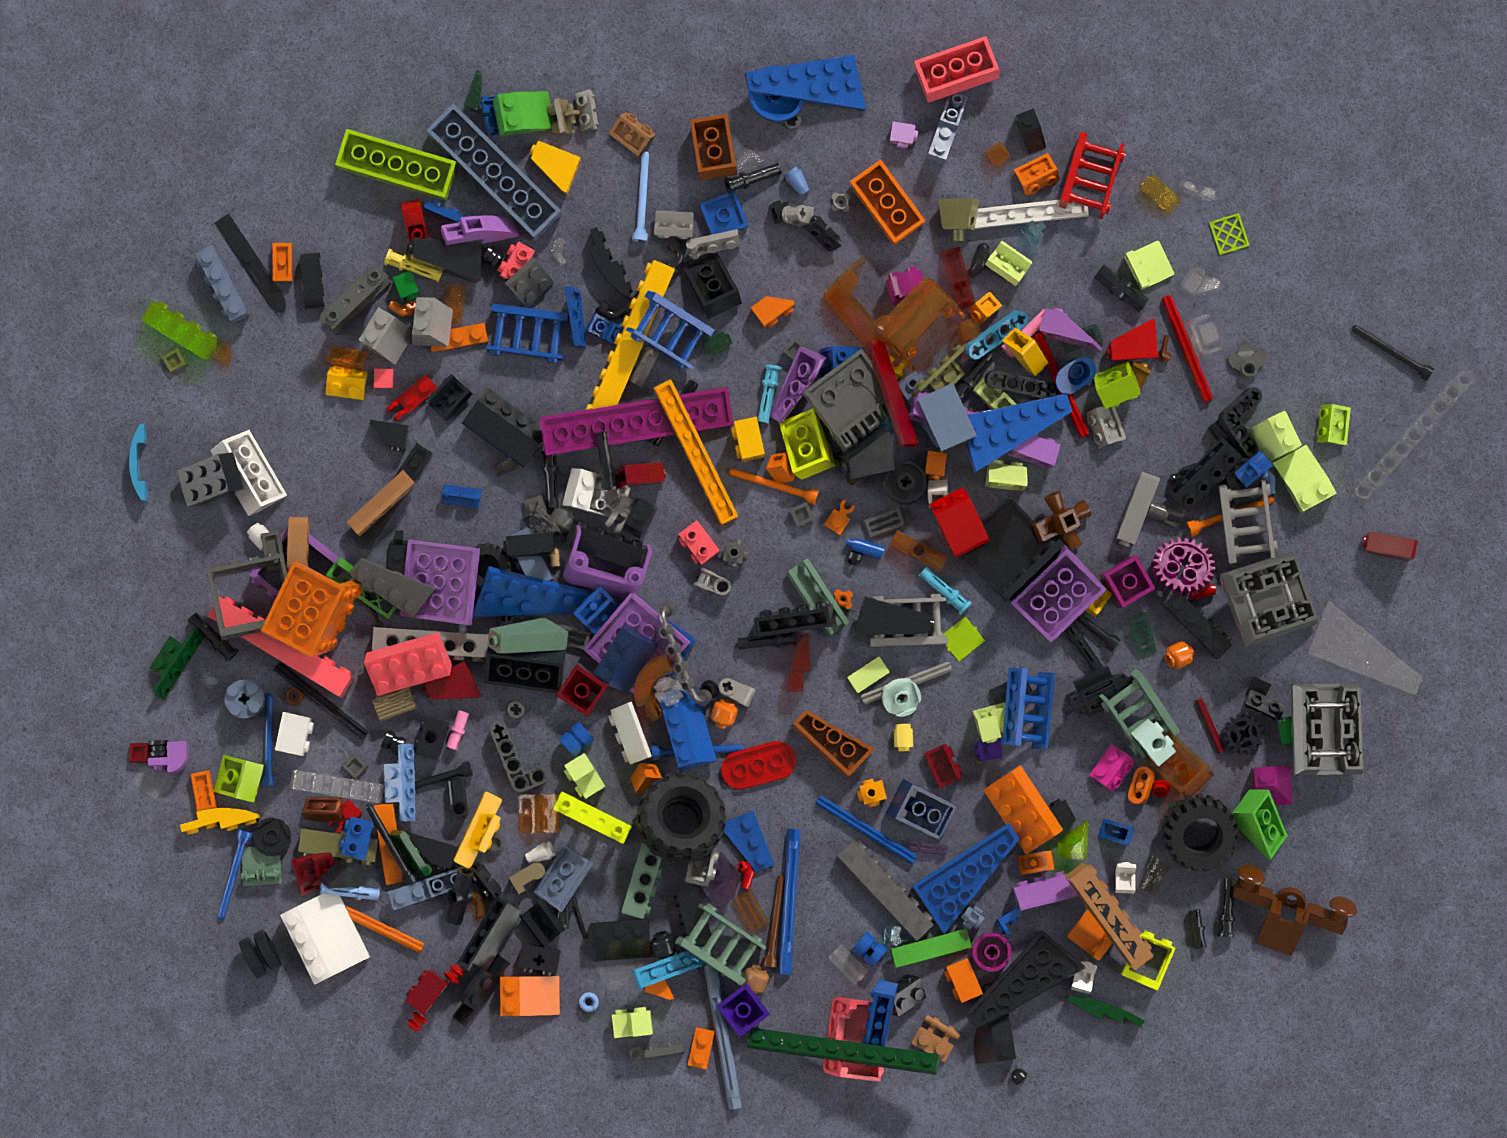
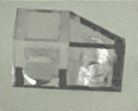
M1191 266L1178 288L1195 298L1219 293L1224 286L1221 285L1222 282L1217 278L1206 276L1203 269Z

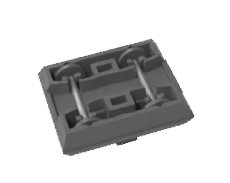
M1293 551L1220 575L1224 593L1245 648L1318 624L1314 606L1310 600L1301 569ZM1294 617L1292 619L1286 620V624L1285 622H1281L1282 620Z
M1291 684L1293 774H1363L1360 684ZM1348 738V743L1344 745V739Z

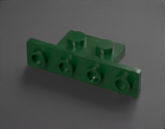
M193 628L183 644L169 636L149 669L161 676L152 690V694L165 700L197 648L201 645L204 639L201 632Z

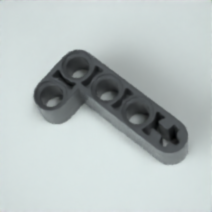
M501 721L494 722L490 727V733L512 788L517 792H525L544 784L547 781L546 771L542 768H534L525 772L507 725ZM497 725L504 727L502 731L503 737L508 735V739H503L499 743L497 739H501L500 735L494 733ZM510 743L511 751L503 753L501 750L502 744ZM515 760L518 762L519 767L516 771L509 770L508 764L510 761ZM536 771H541L544 774L541 782H536L533 779ZM519 778H523L526 781V786L523 789H518L515 785L516 780Z

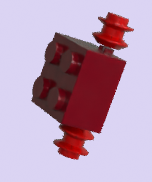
M449 964V972L444 971V976L447 979H444L433 969L429 971L424 970L417 979L420 981L418 985H413L405 994L408 997L405 1001L420 1012H412L413 1018L406 1019L409 1022L407 1026L413 1031H422L420 1026L427 1024L426 1013L447 986L451 985V982L459 984V976L464 977L462 974L464 970L457 964L453 966Z

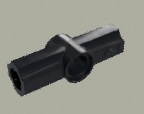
M1105 264L1094 276L1097 281L1109 289L1112 295L1114 293L1119 297V300L1125 301L1138 312L1141 311L1149 300L1147 296L1134 287L1131 281L1124 276H1119Z
M459 867L454 888L448 890L449 908L446 921L449 924L461 925L466 905L473 900L471 885L475 872L471 868Z

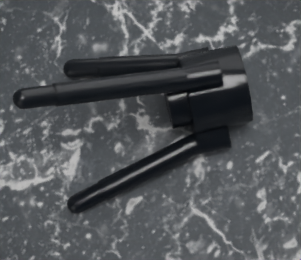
M573 895L563 909L565 911L566 929H569V911H573L574 907L583 938H587L578 907V900H574ZM556 910V917L559 920L561 911Z

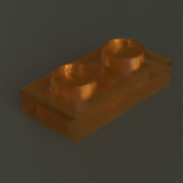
M447 284L445 305L453 309L451 323L462 324L467 285Z

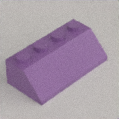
M1064 871L1053 873L1054 877L1046 879V875L1034 878L1035 882L1029 884L1027 880L1017 882V887H1013L1017 907L1020 911L1078 895L1064 877L1067 875Z

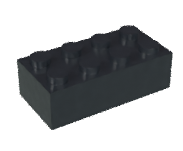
M488 647L484 683L557 693L563 684L566 650L499 654Z

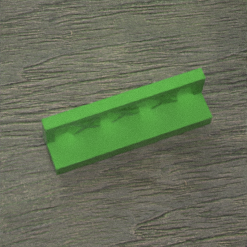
M339 556L326 573V576L339 584L343 583L342 580L348 582L349 579H354L352 576L348 577L347 573H350L354 566ZM338 565L344 569L345 578L337 579L332 575ZM362 584V596L360 595L359 599L389 619L397 607L392 605L389 611L385 613L380 608V601H385V599H379V595L375 593L376 599L368 601L365 599L364 590H369V588H364Z

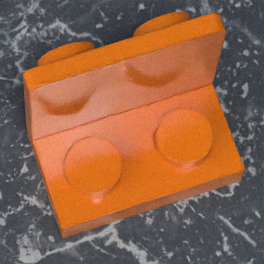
M1088 909L1067 935L1070 940L1098 961L1113 944Z

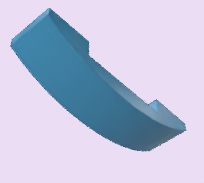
M140 424L132 439L129 467L132 483L138 496L143 502H148L147 482L140 481L139 445H147L146 425Z

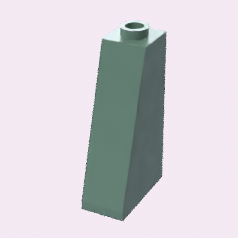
M544 617L490 628L488 647L499 654L565 650L567 647L568 631Z

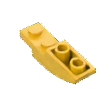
M234 808L207 809L196 812L198 820L181 824L180 828L182 832H187L190 835L199 832L198 828L206 826V830L217 827L219 822L221 829L226 828L227 831L238 829V824L245 823L248 826L257 823L256 819H259L260 815L251 811Z

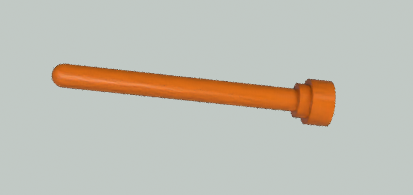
M734 468L729 470L731 476L802 497L807 503L815 505L819 490L811 488V490L807 489L806 491Z
M1268 496V504L1273 503L1274 497ZM1263 498L1234 510L1264 506ZM1222 514L1200 522L1192 520L1186 522V526L1190 528L1189 534L1193 537L1198 535L1203 528L1222 522L1223 517Z

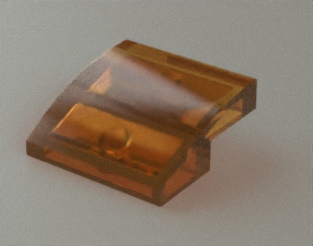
M559 794L519 795V833H560V812L553 809Z

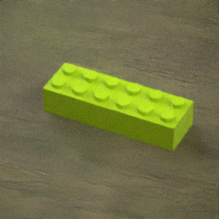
M349 129L345 131L335 163L336 168L443 201H447L458 166L456 161Z

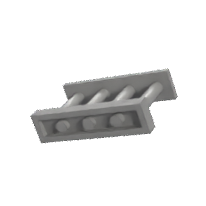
M1265 479L1261 480V487L1235 491L1227 490V485H1218L1229 564L1237 563L1236 557H1240V555L1270 551L1271 558H1275L1278 546L1277 540L1273 541L1268 504V496L1271 495L1270 484H1266ZM1263 495L1264 506L1236 510L1230 508L1229 501H1232L1233 498ZM1265 513L1266 525L1237 529L1232 527L1231 520L1235 519V517ZM1265 532L1268 534V544L1238 547L1234 544V538H1237V536Z
M930 594V598L884 600V596L872 597L897 605L913 603V609L921 611V603H932L934 623L931 636L924 637V634H912V637H905L904 634H893V638H885V635L879 634L874 635V638L870 639V647L948 644L947 636H943V632H941L940 602H946V597H941V594Z

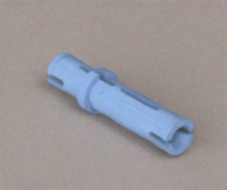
M321 882L320 894L353 897L356 900L368 899L378 901L379 889L365 888L363 886L328 889Z

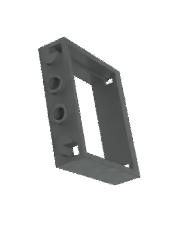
M270 553L264 558L255 556L245 562L236 560L230 562L229 565L221 566V564H217L206 570L221 641L262 632L261 629L266 619L225 628L214 578L279 565L282 582H284L287 570L283 554Z

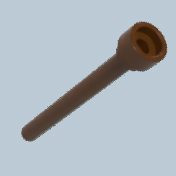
M783 875L777 877L768 950L765 958H762V966L777 968L778 960H776L775 948L785 881Z

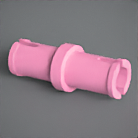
M458 710L454 725L450 727L451 733L445 747L457 751L461 736L465 733L464 728L470 714Z

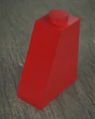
M1151 319L1112 340L1109 346H1106L1107 358H1110L1111 362L1157 359L1155 319Z

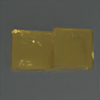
M1153 173L1139 186L1167 214H1170L1182 201Z

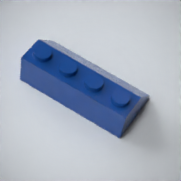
M681 689L659 694L658 697L679 771L716 762L702 707L693 702L688 692H683Z

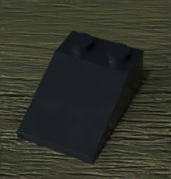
M718 252L707 253L682 264L686 277L707 319L742 304L739 290Z

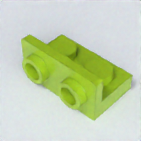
M1335 404L1321 405L1319 428L1317 430L1318 443L1347 445L1351 407Z

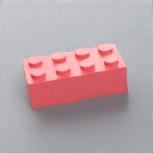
M986 36L914 61L915 72L927 103L999 79V67Z
M439 632L367 652L364 661L377 696L450 676L452 667Z

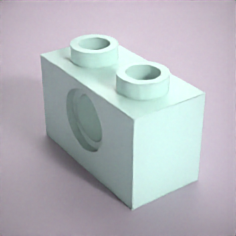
M1147 719L1131 734L1150 759L1159 767L1176 752L1172 747L1174 742L1168 735L1164 737L1161 733L1164 730L1157 722L1153 723Z

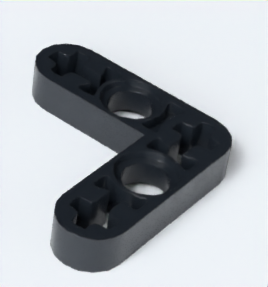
M1256 387L1244 390L1218 416L1221 427L1243 458H1252L1258 453L1257 443L1241 421L1262 400V393ZM1252 393H1253V394H1254V396L1252 397L1253 400L1247 401L1246 399H1249V398L1252 396ZM1239 402L1243 405L1242 412H1239L1237 409ZM1236 429L1241 431L1240 439L1235 435Z

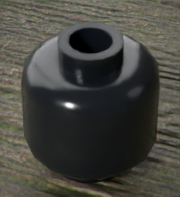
M660 931L653 935L650 945L656 958L665 959L674 956L678 951V946L672 933Z

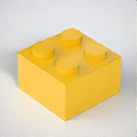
M757 417L734 421L731 432L733 440L738 442V445L735 446L737 459L741 458L742 462L764 458L765 452Z

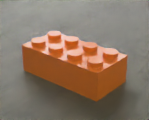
M881 159L849 182L851 189L893 246L925 224V219Z
M1021 765L983 790L1005 824H1011L1020 838L1018 843L1025 854L1039 847L1063 830Z

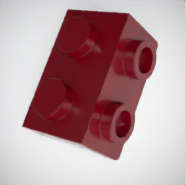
M945 743L924 753L939 788L961 779L960 775L963 772L959 764H955L952 759L955 755L951 746L947 747Z

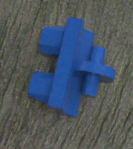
M1260 451L1234 474L1247 488L1271 468L1273 464Z

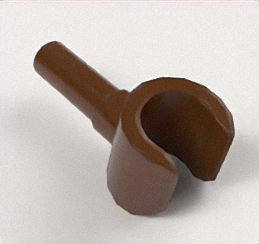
M1164 335L1162 349L1158 351V359L1163 363L1171 358V354L1167 352L1169 335Z

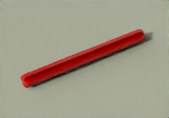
M1167 295L1162 298V302L1202 401H1211L1213 396L1171 295Z
M1040 332L1035 334L1033 338L1048 361L1046 366L1056 385V376L1060 369L1043 333ZM1067 394L1072 410L1069 415L1080 438L1089 435V431L1072 395Z

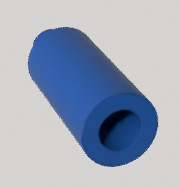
M848 538L846 546L852 547L851 551L881 560L885 548L884 546L859 538H855V540Z

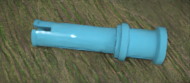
M765 364V379L762 380L764 389L757 421L769 423L774 391L779 385L777 381L782 367Z
M928 567L920 573L919 576L943 597H946V603L959 611L958 614L962 615L972 603L964 599L958 590H953Z

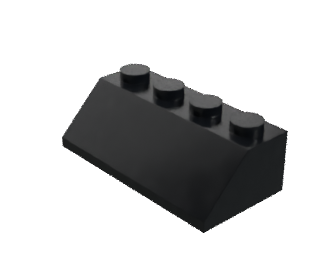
M489 388L479 397L462 422L465 427L522 468L529 463L543 446L540 425Z

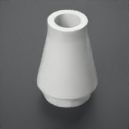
M550 841L542 842L525 854L529 864L550 860L556 855Z

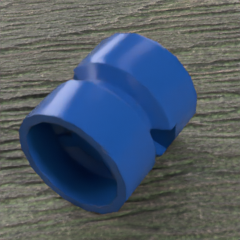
M579 721L571 727V733L566 732L559 738L560 742L574 757L583 751V746H588L595 740Z
M867 931L851 950L859 957L863 956V961L872 968L884 955L887 948L880 942L876 943L875 938ZM870 947L874 950L872 954L868 952Z

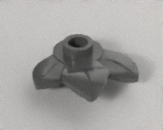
M1244 341L1238 349V354H1229V363L1232 368L1239 370L1243 378L1252 379L1257 375L1258 369L1266 362V350L1260 349L1254 352L1251 345ZM1245 367H1251L1252 372L1246 373Z

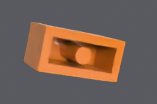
M968 958L946 966L947 971L944 974L948 983L951 981L955 989H952L955 1000H960L963 1003L983 994Z

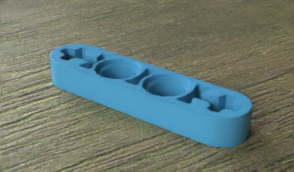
M1015 310L966 344L964 350L966 356L972 359H979L1001 344L1002 340L1015 327L1019 330L1024 328L1028 323L1027 314L1023 311ZM1017 316H1021L1019 323L1016 322L1018 320ZM1006 324L1007 332L1002 335L1000 329ZM991 335L993 338L992 343L987 345L985 342L986 337Z

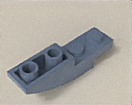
M959 93L948 96L927 158L945 164L968 96Z
M459 868L387 892L392 910L447 893L448 890L454 888Z

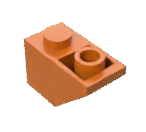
M766 296L752 306L751 311L764 328L767 326L771 328L779 322L777 318L782 315L786 317L794 311L792 307L795 306V302L793 300Z

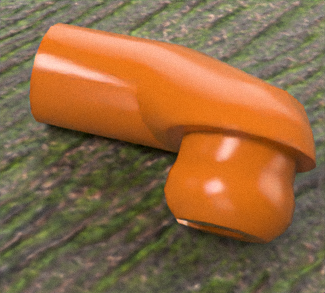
M392 300L388 308L404 317L415 313L416 303L409 301L406 304L400 305Z

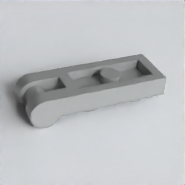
M738 229L694 238L686 242L691 259H697L703 254L741 246Z

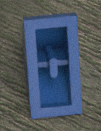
M1103 819L1098 837L1129 846L1135 827Z

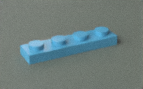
M685 951L631 972L638 989L704 966L706 963Z

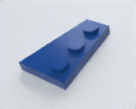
M572 286L564 287L569 322L572 329V344L578 348L586 347L581 290Z

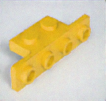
M484 792L453 859L454 862L463 867L471 868L478 852L485 853L492 844L491 838L500 827L499 821L501 817L497 816L496 812L502 799L489 792Z

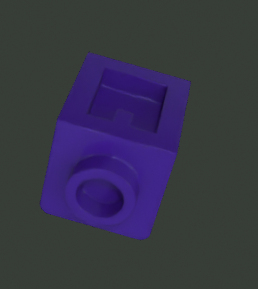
M1000 739L992 743L979 741L977 746H974L975 757H979V761L1003 758Z

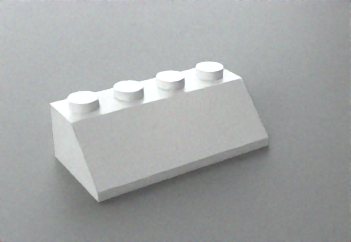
M250 430L222 440L210 450L213 456L222 453H234L244 488L235 492L248 516L262 511L287 496Z

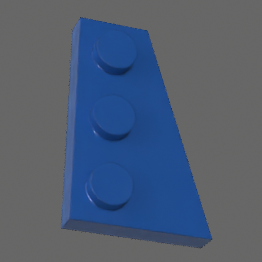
M754 811L726 821L724 833L756 872L774 865Z

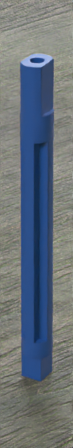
M787 829L785 881L778 974L791 975L801 836V830Z

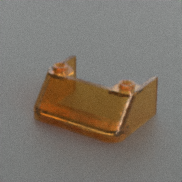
M863 255L825 290L823 299L865 349H868L867 342L870 340L884 341L912 318L913 312L909 311L898 322L889 315H882L876 320L870 316L851 293L858 282L854 271L866 261V257Z
M926 277L879 324L877 333L890 352L913 371L915 368L910 359L917 354L918 346L915 342L940 316L947 319L957 314L963 319L965 315L957 303L934 280Z

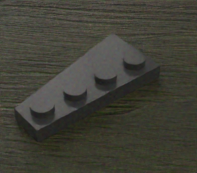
M361 558L350 571V575L411 618L414 617L435 590L433 585L424 584L415 578L411 579L397 571L393 572L364 558Z

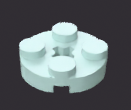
M896 679L883 687L882 702L889 713L903 717L912 714L917 709L916 706L921 701V693L911 679ZM900 694H906L903 701L897 699Z

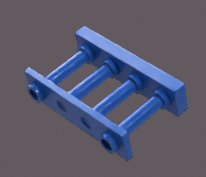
M648 290L644 297L650 300L649 308L637 329L627 327L626 331L631 334L630 337L635 341L641 342L642 340L674 360V365L678 368L693 370L694 366L687 362L700 337L704 335L712 336L714 329L658 293ZM661 307L665 310V315L650 339L643 335V332L656 309ZM677 317L680 319L678 321L679 325L667 347L664 348L658 344V341L671 318ZM691 326L694 328V334L681 357H678L672 352L685 328Z
M492 303L491 311L495 314L497 320L493 346H486V350L490 351L491 355L501 356L502 353L545 358L549 363H558L559 360L563 361V355L558 354L561 326L564 323H568V313ZM507 315L514 316L516 320L512 348L501 347L504 318H507ZM526 318H532L533 322H535L531 351L520 349L523 321ZM545 320L552 321L554 325L550 353L539 352L542 323Z
M1009 668L1002 745L1021 746V741L1032 742V749L1048 750L1055 673L1038 672V677L1027 676L1028 669ZM1027 683L1037 685L1036 696L1026 695ZM1025 702L1035 704V715L1024 714ZM1023 722L1034 723L1033 735L1022 733Z

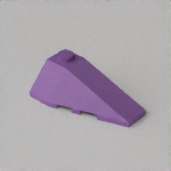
M799 347L770 412V417L780 423L784 422L804 396L802 392L813 385L819 377L827 360L826 357L815 351Z

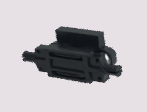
M1106 665L1072 681L1077 692L1070 697L1071 704L1061 708L1064 716L1075 711L1078 715L1086 713L1090 717L1104 710L1101 706L1103 701L1099 697L1101 694L1110 700L1132 684L1134 678L1132 676L1127 677L1123 672L1112 675L1109 667Z

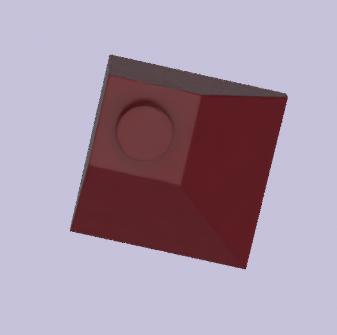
M576 664L556 696L588 717L602 698L608 685Z

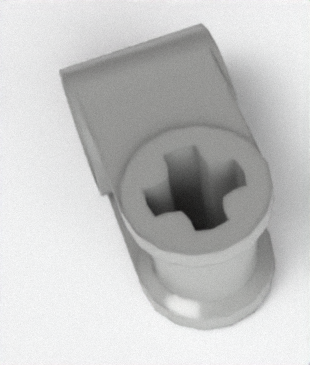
M799 205L796 208L785 206L782 210L784 222L796 225L797 227L811 223L810 219L814 215V207Z
M701 567V574L698 581L694 583V586L722 597L730 594L732 587L727 579ZM723 582L728 585L727 591L719 592L717 589L718 585Z
M730 678L721 680L718 685L721 695L747 708L756 692L754 688ZM729 682L732 690L724 692L722 684Z

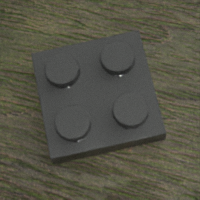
M533 257L505 282L526 308L554 283L552 278Z

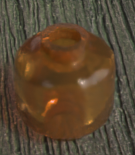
M972 318L957 323L958 326L955 328L960 345L976 339L982 333L979 323L973 321Z

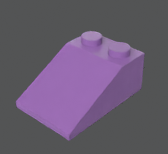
M1052 307V310L1045 309L1039 330L1047 338L1102 352L1103 348L1068 317V314L1063 313L1064 310Z

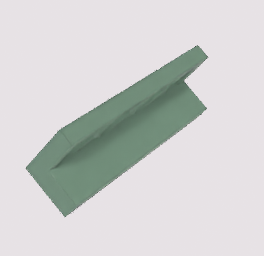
M808 558L786 572L805 604H808V607L815 606V603L826 601L827 604L833 603L836 623L831 627L822 628L827 637L850 623Z

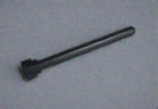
M1358 325L1352 326L1354 333L1418 371L1420 378L1427 381L1435 368L1432 366L1419 364Z
M1083 614L1076 618L1104 640V643L1107 645L1106 647L1110 651H1113L1121 641L1116 635L1107 634Z
M463 762L456 769L415 781V789L460 775L461 777L473 776L470 762Z
M371 803L366 804L365 808L402 871L401 879L405 885L414 883L418 879L416 872L408 868Z

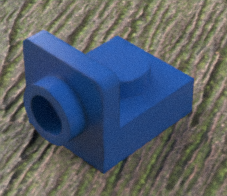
M1018 907L997 918L999 923L996 926L1001 934L1006 933L1007 936L1011 934L1005 924L1009 923L1011 925L1019 920L1018 916L1021 915Z

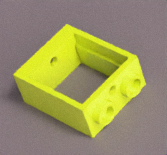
M1144 930L1139 935L1141 939L1167 949L1155 981L1129 970L1130 967L1127 962H1125L1120 975L1158 991L1176 948L1172 946L1173 942L1164 938L1159 941L1154 938L1155 934Z

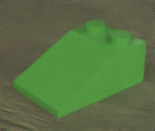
M548 91L498 94L493 99L500 137L552 129L551 125L554 123V119L548 112V106L551 105Z
M1249 790L1233 811V817L1242 833L1268 860H1271L1287 838V833L1270 791Z

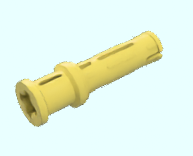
M389 249L384 261L386 266L389 264L397 267L399 271L411 270L413 273L439 282L442 275L441 271L409 259L408 255L397 254L392 249Z

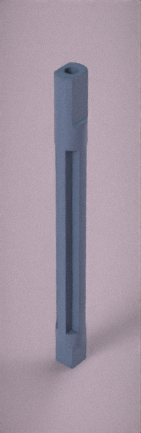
M706 965L703 967L729 1109L741 1108L742 1105L727 1020L716 1007L723 1001L718 971Z

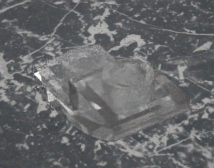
M1183 179L1177 187L1186 195L1200 201L1214 203L1218 198L1212 188L1202 186L1197 191V187L1189 180L1186 182Z

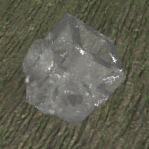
M670 676L659 679L656 682L657 685L653 686L656 690L654 693L659 703L663 702L667 707L678 703L684 697L680 691L683 688L677 679L673 680Z

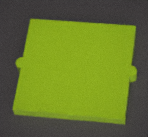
M966 616L943 634L948 639V644H945L948 647L947 650L951 651L959 662L985 641L977 631V627H974Z

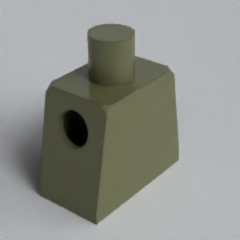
M974 198L939 199L943 230L953 231V242H964V231L975 229L979 200Z

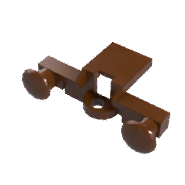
M1246 864L1240 866L1237 870L1240 878H1238L1234 886L1232 897L1269 910L1257 935L1256 944L1292 956L1307 923L1343 935L1348 917H1353L1357 913L1356 905L1346 897L1338 896L1332 898L1329 902L1332 910L1310 902L1307 906L1305 905V895L1296 888H1283L1275 895L1272 894L1273 889L1261 886L1265 881V875L1258 867ZM1290 895H1293V896H1295L1297 899H1296V900H1290V899H1288L1287 897L1290 896ZM1282 905L1296 910L1293 922L1280 918Z

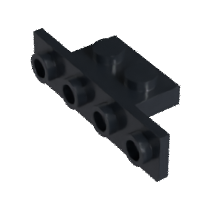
M497 954L488 971L481 967L459 998L462 1003L454 1013L453 1018L463 1026H467L510 963Z

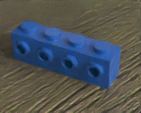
M879 979L877 987L873 986L871 992L873 1002H870L868 1008L870 1018H867L865 1024L867 1034H864L862 1043L886 1047L897 992V983Z

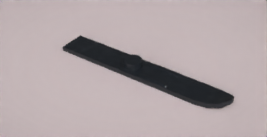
M228 213L216 221V226L266 301L276 311H285L286 302L282 292L276 283L273 282L272 277L230 214Z

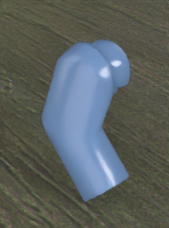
M1267 470L1260 477L1265 479L1266 484H1270L1271 495H1275L1276 477Z

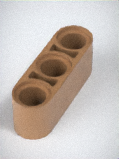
M289 517L287 572H289L293 561L308 567L309 517Z

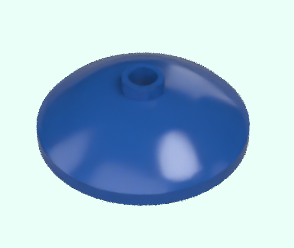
M773 65V66L764 67V68H762V69L773 68V67H780V66ZM748 92L750 104L755 112L764 119L774 122L786 121L799 112L804 102L799 99H786L781 96H776V100H772L768 95Z

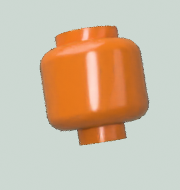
M1180 641L1166 649L1164 658L1169 667L1181 669L1192 663L1194 650L1191 645Z
M720 699V701L714 703L710 718L715 722L716 727L725 729L726 726L734 724L738 709L734 702Z

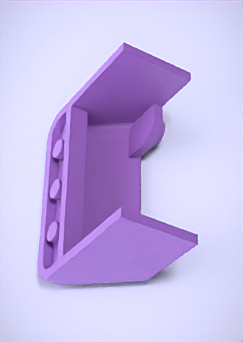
M577 525L563 571L564 579L570 584L593 590L600 585L608 594L627 598L632 591L637 594L648 568L652 554L651 545L647 544L640 568H629L624 577L589 568L587 555L576 551L581 536V527Z

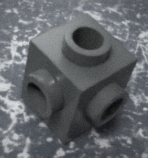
M731 539V542H726V546L722 545L720 557H723V562H726V566L737 568L738 565L742 566V561H747L748 550H745V545H742V541ZM736 549L738 554L732 556L730 554L731 550Z

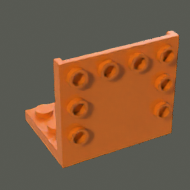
M293 561L261 631L310 657L331 651L338 643L336 638L339 632L342 633L346 626L344 621L347 615L350 616L354 609L352 604L355 598L358 599L362 593V583L354 579L339 584L309 567Z

